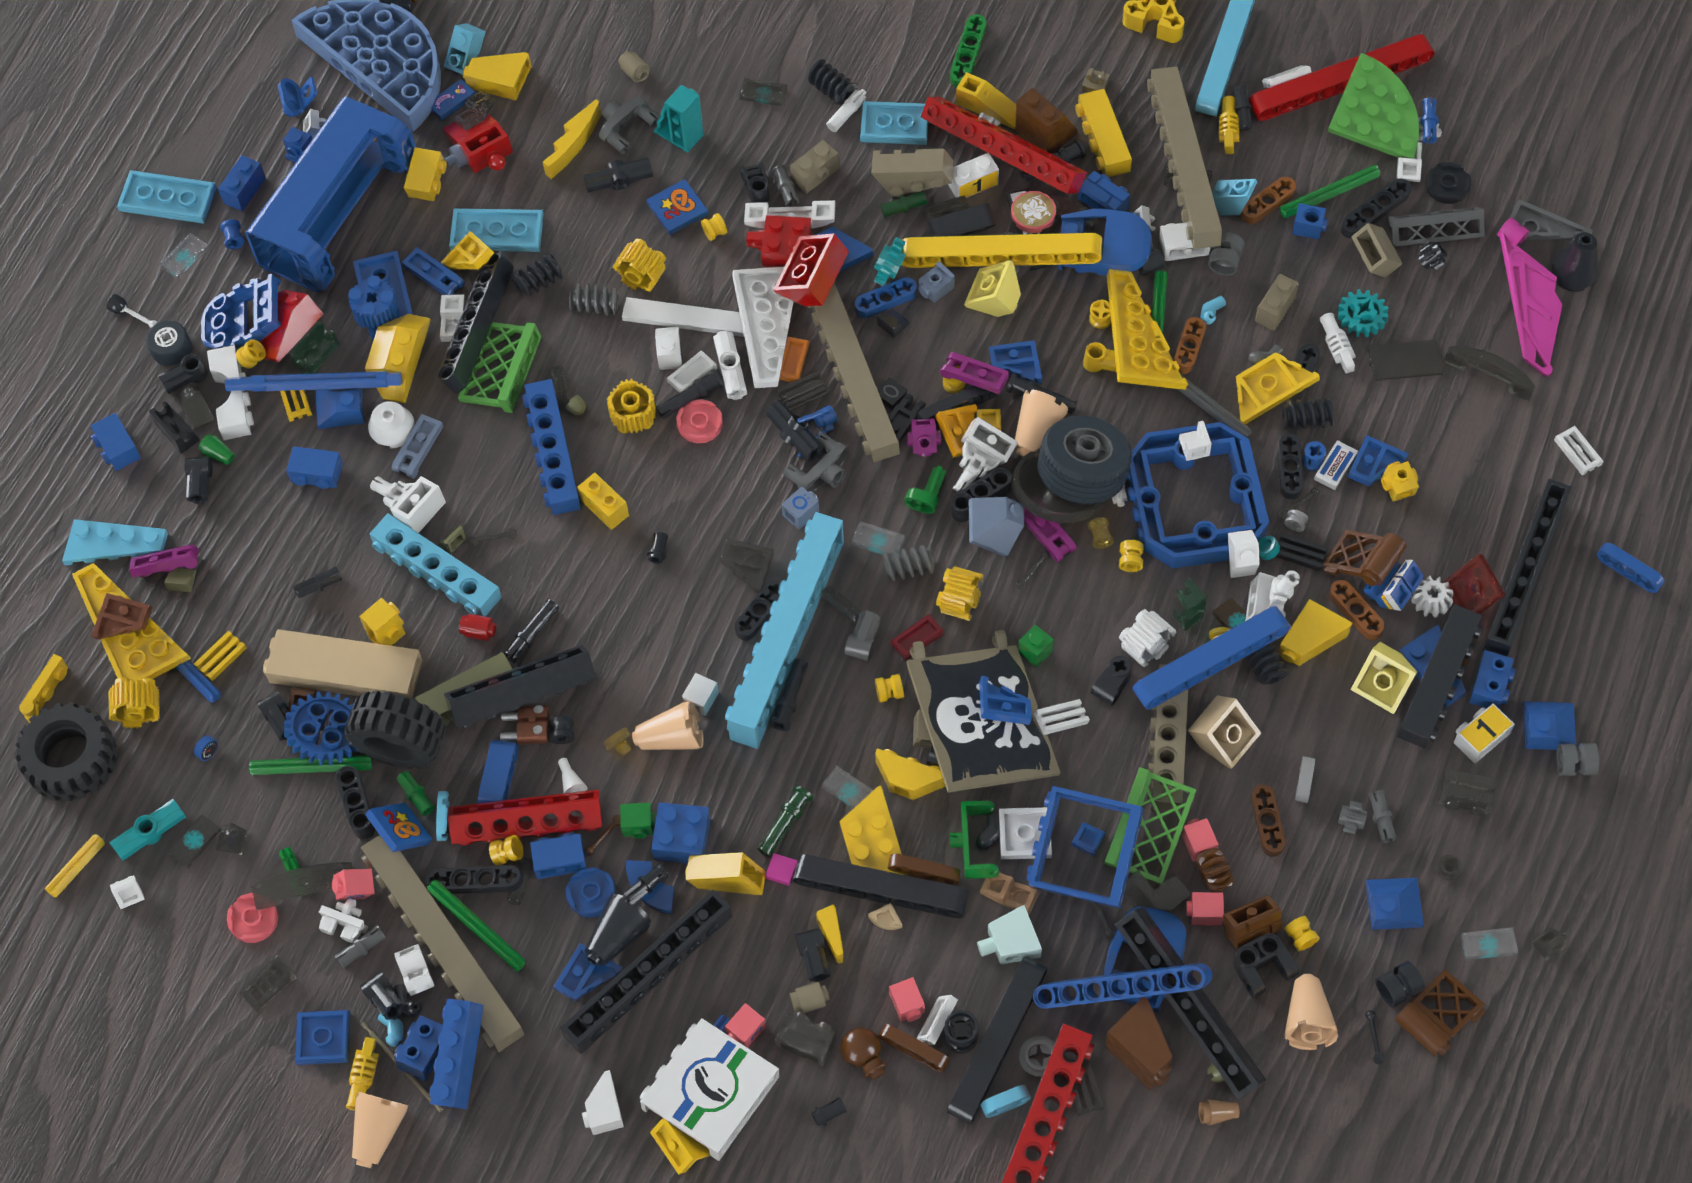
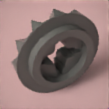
M1035 1036L1026 1040L1019 1051V1061L1023 1070L1032 1077H1043L1055 1042L1044 1036ZM1037 1048L1040 1049L1043 1056L1048 1057L1044 1058L1042 1066H1040L1038 1060L1032 1058L1036 1056Z

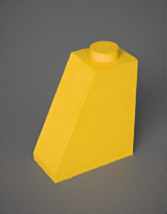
M522 52L472 58L469 65L464 68L463 78L472 90L516 101L531 69L529 53Z
M1309 599L1281 642L1278 653L1286 662L1295 663L1300 666L1345 639L1350 633L1352 622Z
M741 852L689 856L685 875L686 880L697 889H714L715 891L763 895L766 871Z

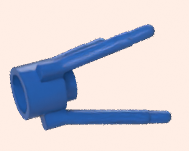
M830 405L797 420L798 423L814 419L818 428L823 427L824 429L815 438L821 437L820 434L823 432L827 434L834 430L833 424L838 421L837 415ZM799 452L797 456L801 458L802 455Z

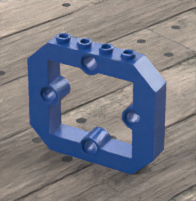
M1221 422L1205 424L1212 444L1210 456L1229 455L1233 471L1229 487V497L1234 503L1241 505L1245 526L1217 530L1212 522L1201 521L1195 525L1193 533L1169 537L1164 535L1159 513L1160 493L1153 486L1149 465L1173 461V464L1178 469H1191L1195 465L1196 459L1186 461L1185 455L1181 454L1184 452L1179 441V435L1197 431V426L1146 433L1132 450L1131 464L1126 480H1129L1130 487L1127 488L1129 501H1133L1135 506L1132 508L1134 522L1138 521L1139 528H1137L1138 541L1143 543L1145 552L1172 569L1228 561V533L1252 530L1257 541L1267 534L1269 519L1250 441ZM1237 487H1244L1246 490H1240ZM1149 500V501H1151L1152 503L1147 504V503H1144L1143 501ZM1201 535H1206V536H1208L1209 538L1203 539V538H1201L1200 536H1201Z

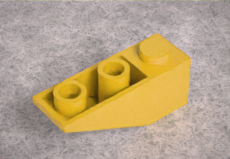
M966 72L956 88V105L977 114L983 112L1001 121V124L1015 129L1016 104L986 80Z

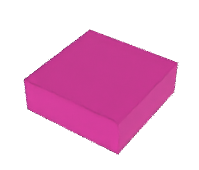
M774 853L765 875L766 879L790 886L797 860Z

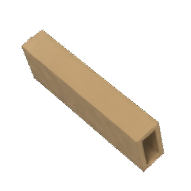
M277 629L275 638L272 637L270 641V656L264 662L263 672L269 683L354 696H360L368 691H380L383 693L386 691L396 695H404V697L411 699L413 698L419 676L422 657L417 649Z

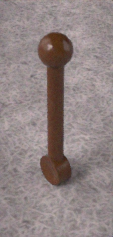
M615 815L609 827L591 846L585 848L584 852L586 855H593L594 849L613 828L621 825L620 815Z

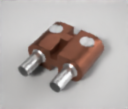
M548 705L523 706L518 709V712L501 713L502 721L518 720L517 732L500 733L501 740H517L518 745L549 743L550 711Z

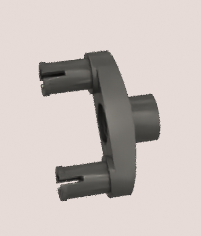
M636 97L622 106L613 100L606 105L602 112L607 121L600 130L599 138L603 142L612 145L620 154H624L631 144L620 136L618 132L636 116H640L651 127H654L655 123L657 124L661 116L653 111L641 97Z
M823 432L820 434L821 437L818 436L816 439L823 446V450L828 453L808 473L805 474L794 464L788 465L790 469L786 467L783 476L794 482L798 489L802 486L807 491L815 492L826 483L833 488L838 487L846 475V471L841 466L848 456V446L842 442H836Z

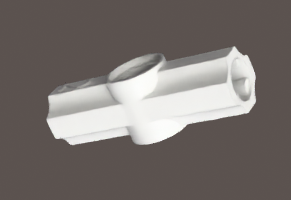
M721 331L713 336L727 398L733 400L742 399L743 396L747 395V389L733 332Z

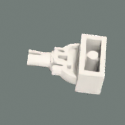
M979 417L974 419L961 439L964 442L962 449L963 459L959 466L964 467V470L953 489L957 492L960 489L963 490L971 485L978 475L979 478H982L999 464L1006 463L1018 441Z
M377 476L374 478L375 481L373 480L370 484L371 490L385 496L383 501L385 505L390 507L393 516L417 533L423 529L446 503L439 486L422 476L415 483L407 484L398 481V484L395 482L391 484Z
M1288 571L1285 575L1274 577L1260 572L1250 583L1245 621L1273 606H1277L1285 617L1286 613L1283 611L1284 604L1287 598L1290 599L1293 596L1294 587L1299 583V574L1295 571Z

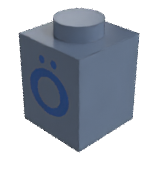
M802 486L781 504L782 516L798 530L806 525L809 519L811 520L814 517L815 512L819 513L818 497L812 491L805 490Z

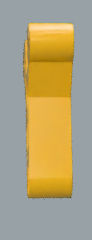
M1130 0L1124 5L1122 22L1126 28L1142 33L1148 21L1157 20L1159 23L1156 38L1167 42L1176 43L1182 39L1185 21L1176 10L1175 3L1177 0Z

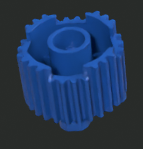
M370 276L367 278V281L362 280V283L358 282L359 285H355V288L349 290V304L354 319L361 328L368 326V329L371 327L375 329L396 318L395 314H398L397 310L399 308L395 292L387 281L381 280L379 276Z

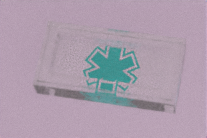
M190 233L160 262V266L178 279L208 249V246Z
M860 521L853 536L852 545L879 554L885 552L888 557H891V552L894 550L899 555L905 535Z
M838 766L822 784V788L853 809L873 791Z
M1513 927L1465 932L1460 936L1465 960L1517 955L1518 953Z

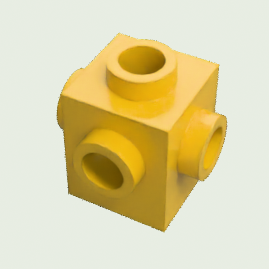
M1398 461L1389 464L1381 478L1383 489L1389 492L1392 502L1415 495L1419 488L1417 472L1414 468H1411L1408 461L1404 463Z

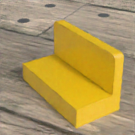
M664 1118L650 1132L679 1175L686 1173L697 1160L710 1156L709 1148Z

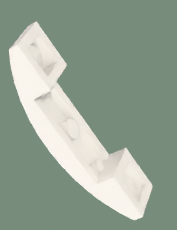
M835 200L812 201V206L769 208L768 202L746 203L744 223L748 226L764 229L766 215L811 218L812 229L822 227L834 222Z

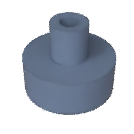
M458 144L449 148L451 155L444 158L448 166L456 163L461 168L468 164Z

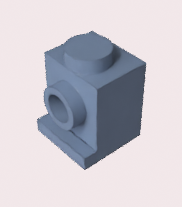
M939 261L932 270L919 279V292L924 298H929L935 303L954 289L955 275Z

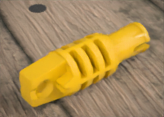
M1233 96L1222 98V114L1219 116V143H1224L1225 154H1234V142H1239V116L1235 110L1236 99Z
M365 1037L362 1051L356 1050L349 1078L351 1090L348 1103L346 1104V1108L355 1111L358 1092L366 1094L367 1089L373 1083L379 1054L374 1053L376 1039Z

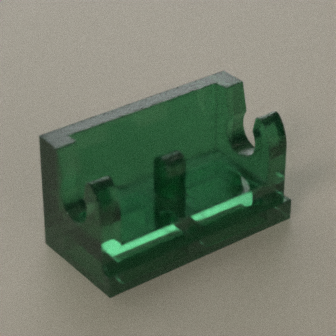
M318 320L288 353L293 366L306 374H313L340 345V342L337 340L334 331L330 329L328 332L324 324Z
M1191 578L1184 582L1186 585L1185 594L1180 589H1177V597L1181 600L1183 606L1182 615L1177 609L1173 610L1174 617L1181 623L1184 631L1203 619L1207 602V595Z

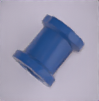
M235 219L226 220L220 225L221 232L225 235L224 244L227 249H238L245 243L244 237L240 234V222Z
M1313 441L1306 445L1302 462L1307 470L1318 471L1323 464L1326 448L1322 443Z

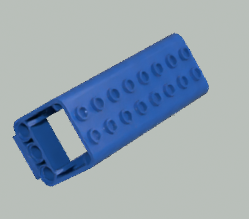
M343 97L245 232L257 264L266 271L313 292L325 291L335 277L334 266L331 265L329 259L330 254L324 249L382 168L393 173H402L404 170L409 171L416 147L412 130L406 128L405 124L396 117L349 97ZM375 136L377 137L378 143L373 141Z

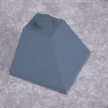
M1007 497L969 499V542L1003 557L1008 556L1024 527V505Z

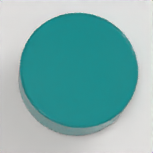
M1264 536L1258 541L1260 559L1270 560L1279 553L1280 544L1273 536Z

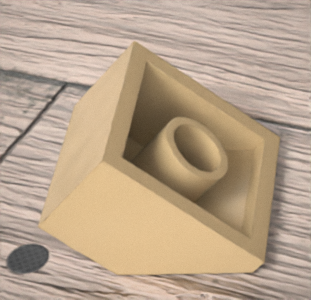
M1218 695L1188 729V732L1201 749L1230 769L1235 766L1261 734L1237 699Z

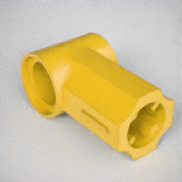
M1098 342L1090 343L1084 355V368L1089 372H1099L1101 369L1117 372L1115 351L1106 349L1103 344Z

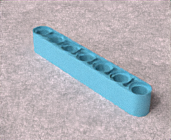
M1230 0L1198 95L1195 112L1217 117L1255 0Z

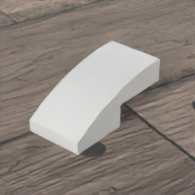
M1418 142L1414 159L1397 157V179L1402 178L1407 181L1420 182L1422 143Z
M464 294L441 296V342H451L465 308Z

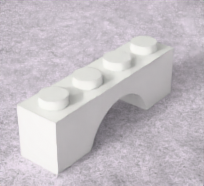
M235 345L207 351L210 372L215 382L225 384L226 378L246 377L245 372L242 373L241 370L243 366L236 358L237 350ZM245 390L231 391L228 400L216 409L218 428L223 440L251 435L250 426L254 425L251 411L248 412L247 409L251 402L249 394Z

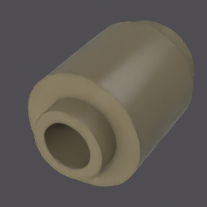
M626 51L620 56L618 63L621 70L634 82L644 81L648 77L650 66L635 52Z
M819 982L796 988L795 992L789 993L795 1013L802 1012L803 1014L825 1007V1001L829 1000L826 986H820Z

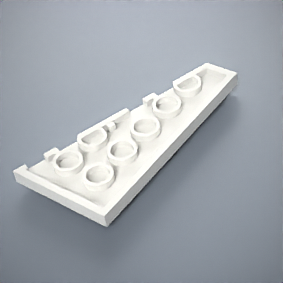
M784 267L733 270L732 274L755 388L778 387L794 302L773 291Z

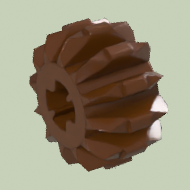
M1214 848L1205 850L1202 854L1197 855L1196 863L1198 870L1209 891L1212 893L1226 890L1227 887L1232 886V872L1222 851Z

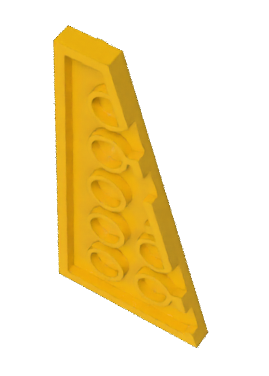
M1109 269L1107 284L1118 382L1185 390L1188 383L1185 378L1181 377L1178 371L1180 367L1177 361H1173L1169 353L1170 347L1157 322L1152 320L1150 316L1151 310L1148 305L1144 304L1141 298L1142 292L1132 272Z
M94 563L72 574L94 626L106 593L130 599ZM150 617L145 630L101 639L117 678L125 677L133 681H141L144 678L154 679L175 668L180 663L191 659Z

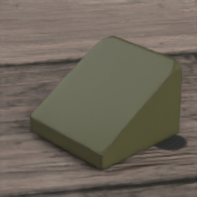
M458 526L449 532L438 543L439 547L452 554L466 540L463 527Z
M175 568L169 572L164 584L166 588L170 591L191 592L196 570Z

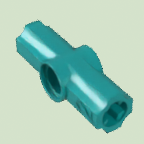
M172 799L150 815L138 817L133 827L109 843L122 861H124L145 845L157 843L164 832L186 818V816L174 799ZM153 827L150 832L143 833L146 828Z

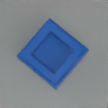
M1083 822L1071 846L1095 856L1106 832Z

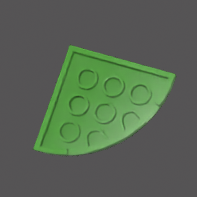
M1361 53L1330 123L1328 132L1398 158L1414 159L1419 139V121L1413 99L1402 81L1384 64Z

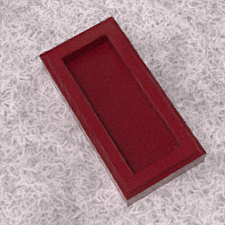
M928 614L892 639L891 645L906 662L912 657L910 649L913 647L914 642L921 641L924 644V648H926L943 636L944 630Z

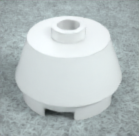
M390 401L384 402L373 410L368 424V431L377 444L398 448L405 443L415 426V421L412 414L400 404Z

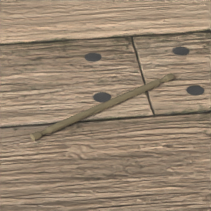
M365 1021L362 1022L361 1026L369 1032L372 1038L376 1039L377 1044L396 1064L393 1052L368 1027ZM403 1072L430 1102L431 1098L428 1091L414 1076ZM434 1105L439 1113L443 1111L441 1106Z

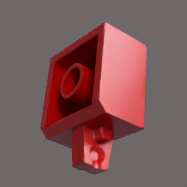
M766 215L764 230L747 232L746 245L747 247L761 250L762 266L765 268L785 267L799 237L812 235L811 218Z

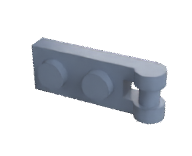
M421 414L393 461L392 471L397 473L403 472L406 473L407 477L416 478L422 462L444 427L443 423ZM407 458L412 460L410 464L405 463Z

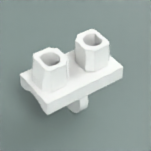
M351 898L345 904L337 902L336 909L342 912L323 905L319 911L322 915L319 925L320 931L333 935L338 924L345 926L340 937L350 943H354L353 940L356 937L358 938L361 933L366 934L369 927L364 925L363 920L352 917V915L360 917L362 910L355 908L356 900Z

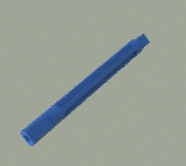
M387 371L252 375L251 377L226 378L225 389L226 391L252 390V392L382 388L400 386L402 384V372L388 373Z

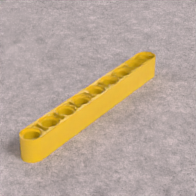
M1096 233L909 237L902 239L905 241V245L901 252L906 254L901 265L907 268L935 267L936 263L940 261L945 267L990 266L1009 260L1014 263V266L1094 264L1101 260L1102 237Z

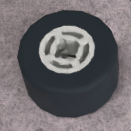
M165 320L151 327L146 337L147 347L157 363L172 366L179 364L191 352L192 345L187 331L176 321Z

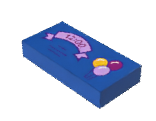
M460 79L436 97L431 107L432 112L443 121L476 97L475 92Z

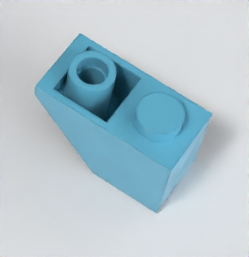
M470 24L455 25L444 67L463 75L464 68L469 65L472 58H476L480 53L486 31Z
M1256 179L1217 181L1212 195L1215 206L1221 216L1241 214L1257 184Z

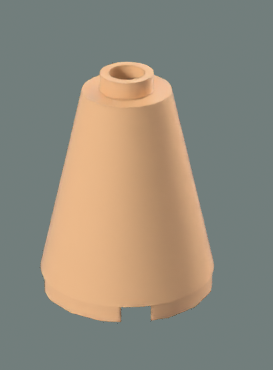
M1028 390L1025 391L1015 440L1018 441L1015 447L1018 455L1029 458V456L1037 454L1041 448L1046 431L1066 416L1068 407L1063 402L1061 405L1055 403V397L1041 391L1031 390L1030 394Z
M685 701L637 725L635 731L632 732L635 746H639L641 750H697L702 748L703 731L702 729L699 730L698 727L700 717L692 701Z
M1303 974L1294 981L1285 1029V1039L1289 1040V1045L1303 1050H1316L1317 1045L1324 1043L1325 1047H1328L1336 1042L1338 1038L1337 1026L1320 979L1312 974Z
M358 1092L355 1105L352 1158L357 1159L356 1165L371 1168L372 1163H379L404 1118L408 1105Z

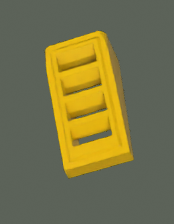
M830 905L817 911L816 921L836 963L840 964L843 963L844 956L835 905Z

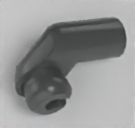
M1274 345L1269 352H1251L1248 359L1251 364L1255 365L1275 352L1282 355L1283 349L1278 345Z

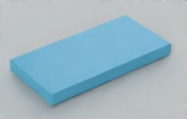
M130 170L117 208L122 212L204 224L217 186L214 182Z
M454 208L449 244L450 251L471 231L491 250L540 252L543 210Z

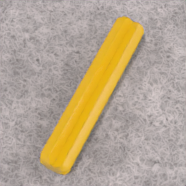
M97 834L92 835L45 887V890L51 896L57 897L104 846V840Z

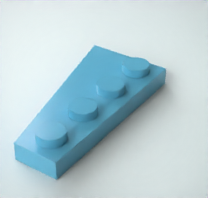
M74 519L62 562L64 565H73V562L84 561L85 563H91L97 559L106 558L118 560L119 557L124 556L134 558L164 551L168 532L166 529Z

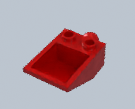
M481 108L442 128L452 144H458L462 149L468 165L474 173L487 166L495 171L503 169L506 164L505 157L513 153L506 132L494 118Z

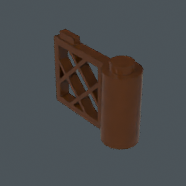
M1346 530L1322 566L1326 574L1337 576L1339 573L1362 577L1371 586L1382 585L1407 545L1401 537L1393 533H1387L1382 537ZM1350 539H1355L1358 541L1357 543L1345 547ZM1376 543L1373 548L1364 550L1365 546ZM1358 549L1361 550L1360 554H1357L1349 558V553H1352ZM1345 556L1346 560L1334 564L1336 559ZM1364 560L1360 568H1354L1351 566L1359 561Z
M1445 969L1399 1013L1395 1021L1433 1056L1438 1054L1443 1056L1453 1045L1449 1041L1470 1020L1475 1023L1486 1012L1482 1009L1485 1004ZM1445 979L1452 986L1453 993H1440L1439 983ZM1424 998H1436L1437 1009H1428L1421 1001ZM1441 999H1454L1455 1010H1442ZM1459 999H1466L1475 1007L1471 1011L1460 1010ZM1443 1016H1456L1457 1025L1451 1030L1443 1023Z

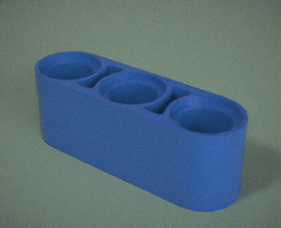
M496 739L491 741L479 789L478 803L508 799L518 755L517 742Z

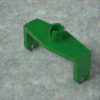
M991 801L961 802L962 833L950 832V849L963 848L965 879L993 878L999 875L997 865H970L967 815H988L993 813L995 806Z

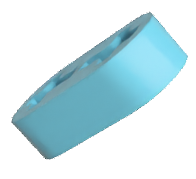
M1020 1085L990 1097L980 1105L985 1117L990 1118L1025 1104L1031 1099L1026 1085Z

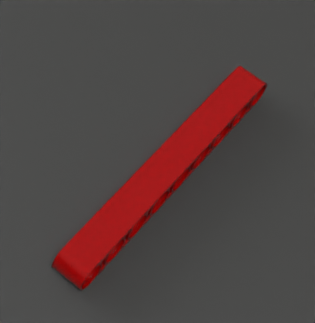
M1418 34L1365 53V55L1381 62L1396 74L1430 61L1434 57L1435 51L1425 35ZM1359 56L1254 93L1249 98L1254 114L1259 121H1265L1343 93Z

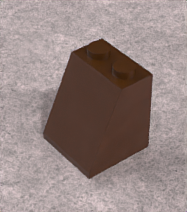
M1034 88L1016 100L1015 133L1025 141L1053 154L1057 148L1062 147L1078 134V130L1066 115Z
M1144 996L1108 1031L1105 1048L1147 1088L1152 1090L1156 1085L1161 1087L1170 1077L1168 1073L1172 1069L1170 1067L1172 1054L1151 1005Z

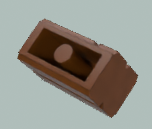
M1269 895L1223 914L1224 934L1236 949L1264 934H1273L1282 930L1281 909Z

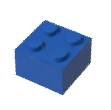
M659 802L652 843L654 860L688 863L689 856L705 855L711 820L709 807Z

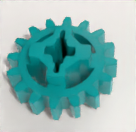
M896 237L891 247L885 244L873 268L878 271L874 282L884 286L888 277L895 278L906 254L901 252L905 241Z
M1357 289L1356 295L1349 292L1347 298H1342L1341 304L1338 306L1337 312L1339 313L1337 319L1342 321V328L1348 327L1347 333L1350 334L1352 331H1355L1356 337H1359L1360 333H1364L1365 337H1369L1370 332L1376 335L1378 329H1384L1388 319L1387 312L1389 308L1384 306V299H1377L1378 293L1372 296L1370 295V290L1362 294L1361 290Z

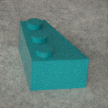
M680 85L664 103L660 113L661 117L658 119L657 127L653 132L688 153L704 136L698 93L693 89Z

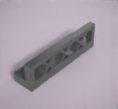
M1479 207L1388 216V226L1392 227L1393 246L1422 244L1428 241L1432 243L1485 237L1484 209ZM1478 219V232L1469 233L1464 229V226L1470 220ZM1448 222H1453L1458 226L1452 235H1446L1441 231ZM1430 224L1436 230L1430 237L1424 238L1418 232L1424 225ZM1408 227L1413 233L1407 240H1399L1398 228Z

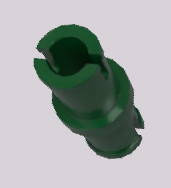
M922 190L905 197L901 195L899 199L880 204L883 217L886 218L900 212L907 213L909 209L926 205L927 200Z

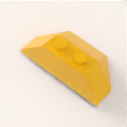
M406 314L378 326L365 366L366 372H402V384L400 386L377 388L383 400L402 404L406 403L430 325V318Z

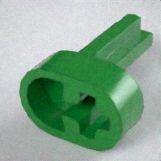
M933 467L925 490L917 488L908 489L904 499V504L907 507L926 514H933L939 503L937 495L946 475V470H942L943 467Z

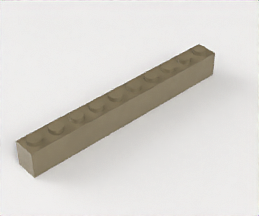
M1178 67L1152 69L1151 79H1147L1148 92L1153 94L1151 102L1152 107L1157 109L1155 113L1156 123L1161 124L1160 138L1165 140L1164 153L1166 157L1169 156L1170 158L1168 160L1169 172L1174 174V190L1178 189L1177 202L1178 206L1183 208L1181 211L1182 221L1187 223V240H1191L1193 249L1221 246L1222 228Z
M834 282L823 306H808V308H813L814 313H811L815 326H820L821 331H818L822 344H827L828 349H825L828 360L835 364V367H833L835 378L837 381L841 380L843 384L840 386L843 398H848L850 402L847 407L851 418L855 417L857 423H854L859 437L863 436L865 440L862 442L866 456L870 455L873 463L899 455V444Z
M380 835L361 847L364 854L361 857L367 869L373 868L377 875L374 879L382 890L387 888L390 893L387 898L395 909L400 907L404 913L400 917L409 929L413 926L417 932L413 936L420 947L426 946L430 953L427 957L435 968L437 966L441 967L444 972L441 974V977L448 988L453 985L457 993L454 994L456 1000L471 1001L484 1005L481 1028L485 1033L481 1036L488 1047L494 1046L499 1053L523 1037L522 1027L401 851L392 852Z

